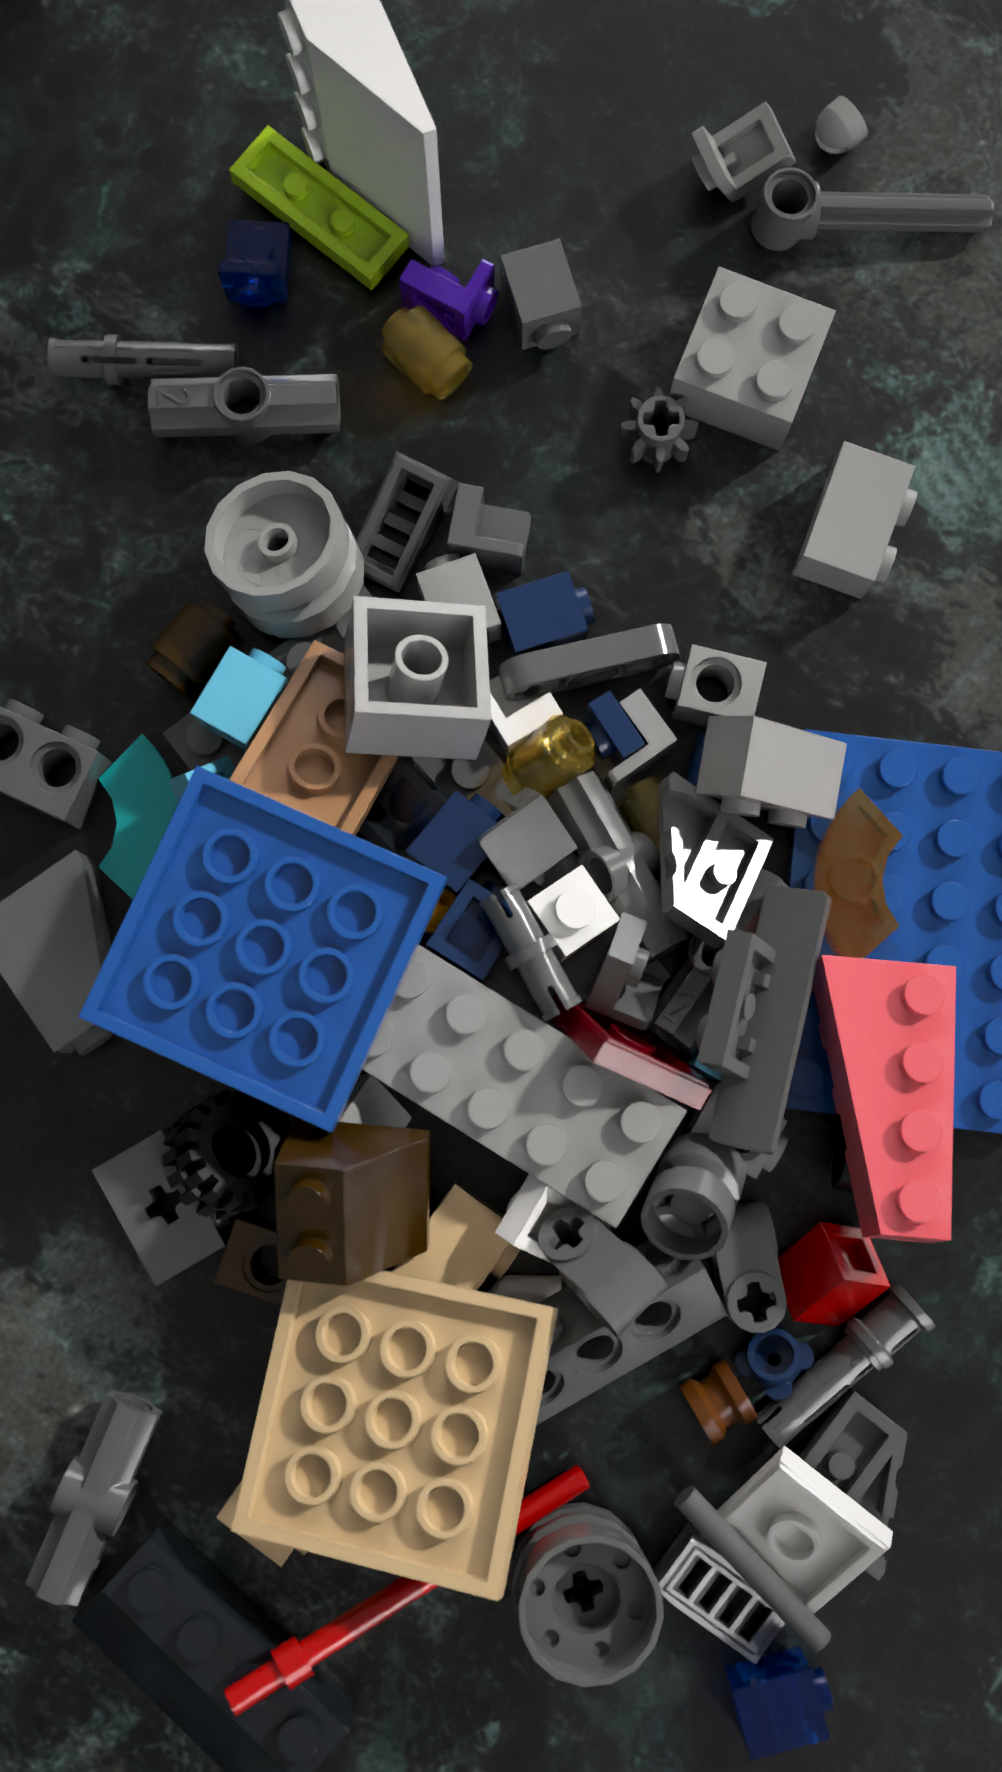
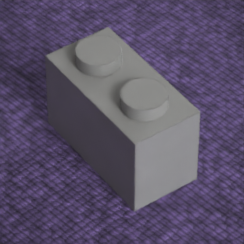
M844 441L831 464L792 575L859 599L863 598L875 581L884 584L897 554V548L888 545L894 526L897 525L902 528L905 526L917 497V491L908 488L916 466Z
M709 716L696 794L722 800L720 811L725 813L759 817L760 810L769 812L767 823L778 826L805 829L807 818L834 820L847 743L757 716Z

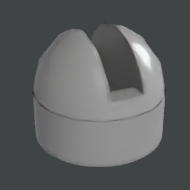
M838 96L817 118L815 138L820 148L829 154H843L853 149L868 136V129L863 117L853 103L844 96Z

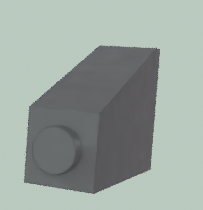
M74 850L0 902V974L54 1053L71 1054L76 1050L80 1056H83L101 1046L112 1037L113 1033L78 1016L111 948L98 868L90 857Z

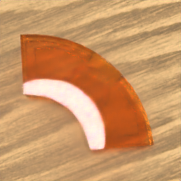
M860 788L845 800L835 813L834 820L831 819L819 845L813 878L814 890L823 891L831 898V906L824 933L826 940L836 956L865 958L899 927V924L886 905L882 879L888 855L903 836Z

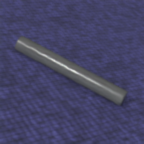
M693 1485L685 1488L677 1496L674 1506L811 1652L817 1653L828 1644L831 1632Z

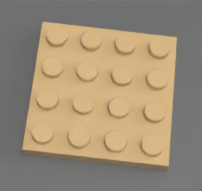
M380 1271L348 1286L287 1280L231 1532L495 1601L503 1598L558 1308L388 1271Z

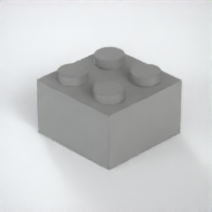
M718 267L674 376L669 397L676 401L684 396L688 399L684 415L780 451L794 420L836 310Z
M353 596L344 640L345 753L477 760L491 722L486 607L483 605Z

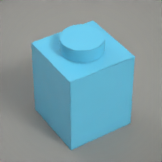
M230 646L190 714L202 727L247 751L289 682L283 676L286 667L272 656L256 648H253L247 656Z

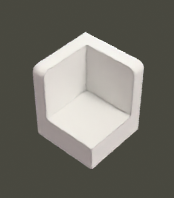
M497 676L489 681L491 704L489 728L507 758L561 727L563 712L550 692L544 696L532 699L508 701L505 699L500 677Z

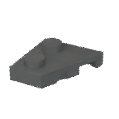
M673 771L661 781L658 787L662 915L714 949H717L724 945L727 930L735 929L774 839L741 816L720 811V802L712 797L696 794L697 787Z
M850 1387L798 1457L888 1527L889 1518L894 1519L898 1496L895 1480L898 1469L903 1465L908 1433ZM883 1554L865 1569L878 1581L885 1573L887 1560Z

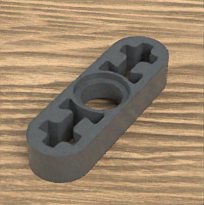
M662 623L524 653L502 662L497 669L505 699L508 701H521L541 697L549 692L554 694L654 671L672 664L673 661H677L680 658V652L672 625Z

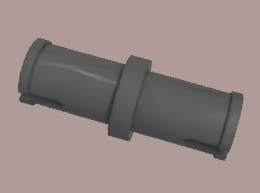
M516 882L500 890L513 913L511 918L507 917L495 894L481 901L479 905L481 909H484L509 954L508 957L504 958L506 965L510 971L515 968L517 969L542 1014L541 1018L545 1022L560 1014L548 991L549 986L554 987L566 1010L580 1003L582 999L575 992L552 950L557 945L552 934L544 936Z

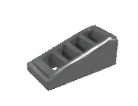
M396 451L356 539L365 560L364 576L398 593H402L446 512L459 482ZM409 480L432 490L427 502L404 491ZM397 501L421 513L416 524L392 513ZM385 523L410 535L406 547L380 534ZM374 545L400 558L396 569L367 556L372 546Z
M689 1522L653 1569V1573L662 1589V1597L754 1664L758 1662L785 1624L771 1609L750 1639L740 1631L761 1602L767 1607L769 1606ZM701 1558L708 1565L691 1589L688 1590L681 1583ZM722 1573L729 1579L708 1606L701 1599L718 1575ZM743 1588L749 1595L728 1622L721 1614L739 1589Z

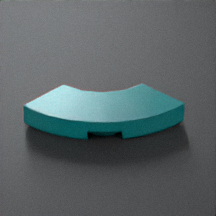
M143 734L98 778L112 798L117 821L112 847L99 865V868L132 900L160 844L159 839H162L178 806L168 781L174 778L158 749Z

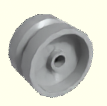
M292 471L262 473L238 484L218 503L206 526L204 551L213 574L222 587L230 594L232 601L241 614L261 632L283 639L309 637L333 626L351 609L353 596H358L363 586L365 560L357 541L345 522L332 493L313 477Z

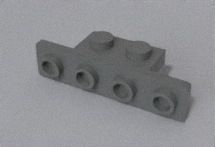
M774 885L768 886L765 890L756 933L728 929L724 948L720 949L714 958L712 966L714 990L709 1011L702 1017L698 1025L696 1043L699 1050L697 1062L723 1075L709 1132L710 1140L715 1143L768 1155L776 1151L831 906V898L823 891Z

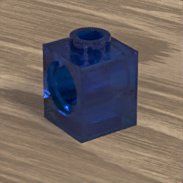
M800 1646L762 1656L756 1664L747 1660L724 1667L741 1735L751 1761L830 1739L824 1717V1712L834 1710L830 1688L823 1668L811 1669Z

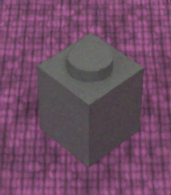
M560 238L501 255L500 285L521 350L536 346L543 350L553 349L568 342L573 335L579 334L582 305Z

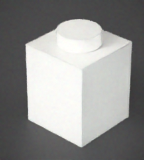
M583 865L526 902L544 936L551 933L557 943L552 950L560 964L608 932L620 920Z

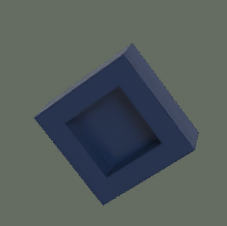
M610 690L588 703L583 717L587 725L582 728V732L590 748L600 760L609 757L616 767L644 747V741Z

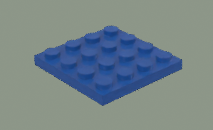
M196 765L78 1017L320 1128L333 1132L448 878Z

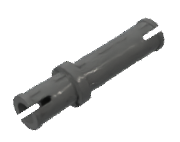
M106 334L104 340H61L59 338H49L47 347L48 368L52 378H102L106 380L108 385H122L123 379L151 380L220 377L227 370L239 367L237 343L122 341L119 334ZM88 357H134L136 363L90 362ZM152 359L201 360V365L154 364Z

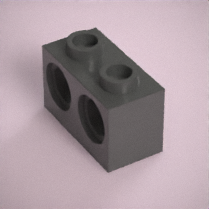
M9 698L4 708L0 706V739L8 734L17 733L19 744L16 752L11 757L0 761V793L81 830L102 787L98 778L113 763L97 751L101 742L97 738L67 724L61 734L40 725L44 717L42 713ZM74 759L76 762V773L73 779L64 786L54 787L51 780L54 767L62 760Z

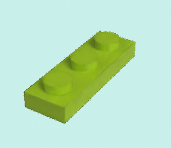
M269 125L229 169L232 182L371 291L410 247L409 234Z

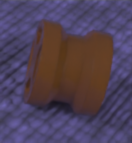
M724 1359L714 1363L711 1367L710 1375L700 1381L688 1379L678 1385L713 1445L725 1439L727 1428L737 1422L749 1424L758 1418L751 1402Z

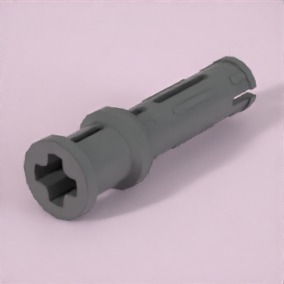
M897 1281L890 1284L891 1287L888 1288L889 1295L861 1320L853 1317L846 1323L848 1326L844 1329V1332L847 1335L826 1355L815 1362L811 1369L805 1371L792 1383V1394L789 1398L782 1401L773 1400L762 1410L756 1412L758 1415L756 1421L762 1425L761 1428L779 1449L786 1446L803 1428L815 1420L874 1367L881 1371L883 1368L887 1370L894 1364L892 1355L921 1330L929 1333L936 1327L923 1309Z

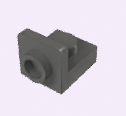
M622 912L599 965L585 1008L637 1029L646 1030L652 1020L663 982L659 977L644 972L650 951L639 946L647 921Z

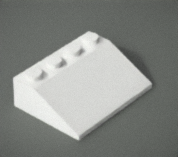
M285 0L286 10L278 12L277 18L290 52L285 54L297 89L296 92H293L304 124V127L301 128V133L310 158L318 164L324 162L329 173L409 234L410 248L432 266L444 264L437 130L380 0Z

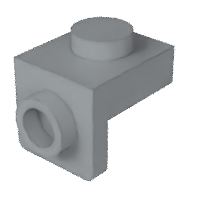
M766 101L713 136L703 126L692 132V136L700 151L692 160L702 182L709 191L718 187L732 203L765 183L775 171L788 168L796 163L780 125Z

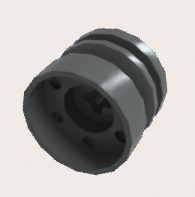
M581 1502L561 1506L524 1530L516 1539L508 1570L510 1596L516 1612L520 1634L533 1660L555 1679L583 1688L613 1684L636 1671L656 1646L664 1619L661 1586L631 1529L610 1510ZM577 1571H584L586 1574V1587L581 1590H574L572 1574Z

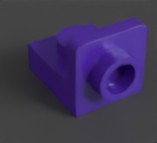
M412 259L399 279L402 308L464 341L467 340L476 323L481 325L487 323L499 298V291L495 289V265L485 259L481 260L466 288L448 270L435 265L427 268Z

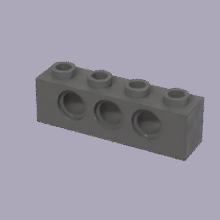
M650 1240L635 1247L662 1276L668 1287L618 1337L611 1333L568 1287L539 1302L538 1304L558 1308L536 1425L727 1316L728 1314L701 1261L683 1260L666 1254L651 1243Z

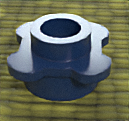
M780 1324L767 1332L755 1334L748 1345V1349L739 1351L735 1357V1367L738 1374L744 1378H754L765 1387L767 1396L775 1401L789 1398L792 1394V1383L801 1371L811 1369L814 1363V1354L810 1346L805 1343H797L795 1338L790 1333L784 1331ZM771 1355H777L780 1357L781 1362L777 1366H772L768 1363V1358Z

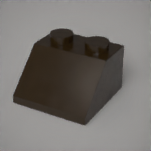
M295 1117L274 1162L279 1279L348 1286L426 1252L429 1246L430 1130L338 1122L335 1130L329 1132L301 1118Z

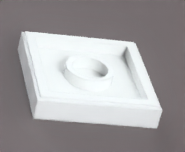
M783 1446L717 1510L813 1614L885 1553L891 1546L893 1535L892 1530L786 1446Z

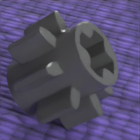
M656 387L654 396L644 403L634 397L630 400L628 413L634 421L621 423L619 439L625 441L633 440L629 459L631 463L642 459L652 463L655 472L659 473L663 462H666L672 456L682 463L686 460L689 447L684 440L695 437L698 422L685 420L684 411L688 400L685 396L676 401L668 396H663L661 387ZM652 425H661L662 434L666 436L655 435V428Z

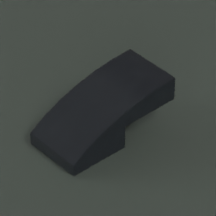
M412 757L403 758L392 769L358 830L356 837L400 855L414 842L449 797Z

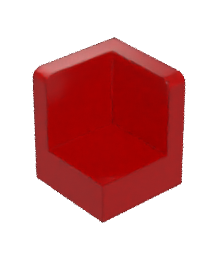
M820 1222L778 1257L786 1303L793 1321L830 1326L842 1325L891 1287L871 1239L862 1238L860 1228Z

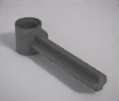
M789 167L775 171L767 179L752 214L750 226L756 241L763 247L773 251L788 250L795 246L799 240H813L817 230L984 233L990 229L992 224L994 201L987 195L827 192L821 191L818 181H814L806 172ZM775 206H783L789 209L793 214L783 213L779 211Z

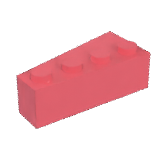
M821 955L818 960L811 993L815 994L820 1023L818 1024L823 1050L827 1052L834 1085L832 1095L836 1115L840 1114L847 1150L844 1152L862 1238L920 1243L951 1241L956 966Z

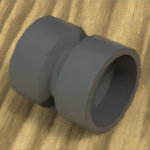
M688 1133L676 1137L666 1147L641 1213L642 1227L651 1243L664 1253L683 1260H701L712 1257L724 1247L735 1215V1207L746 1179L745 1164L734 1147L711 1141L708 1133Z

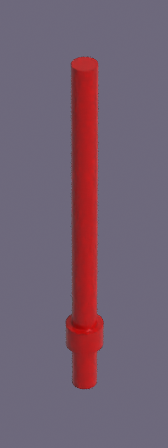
M577 1464L522 1499L515 1536L590 1488L584 1472ZM400 1576L299 1642L293 1636L270 1651L273 1656L272 1659L223 1690L235 1716L243 1713L286 1684L289 1690H292L315 1675L312 1667L438 1587V1585Z

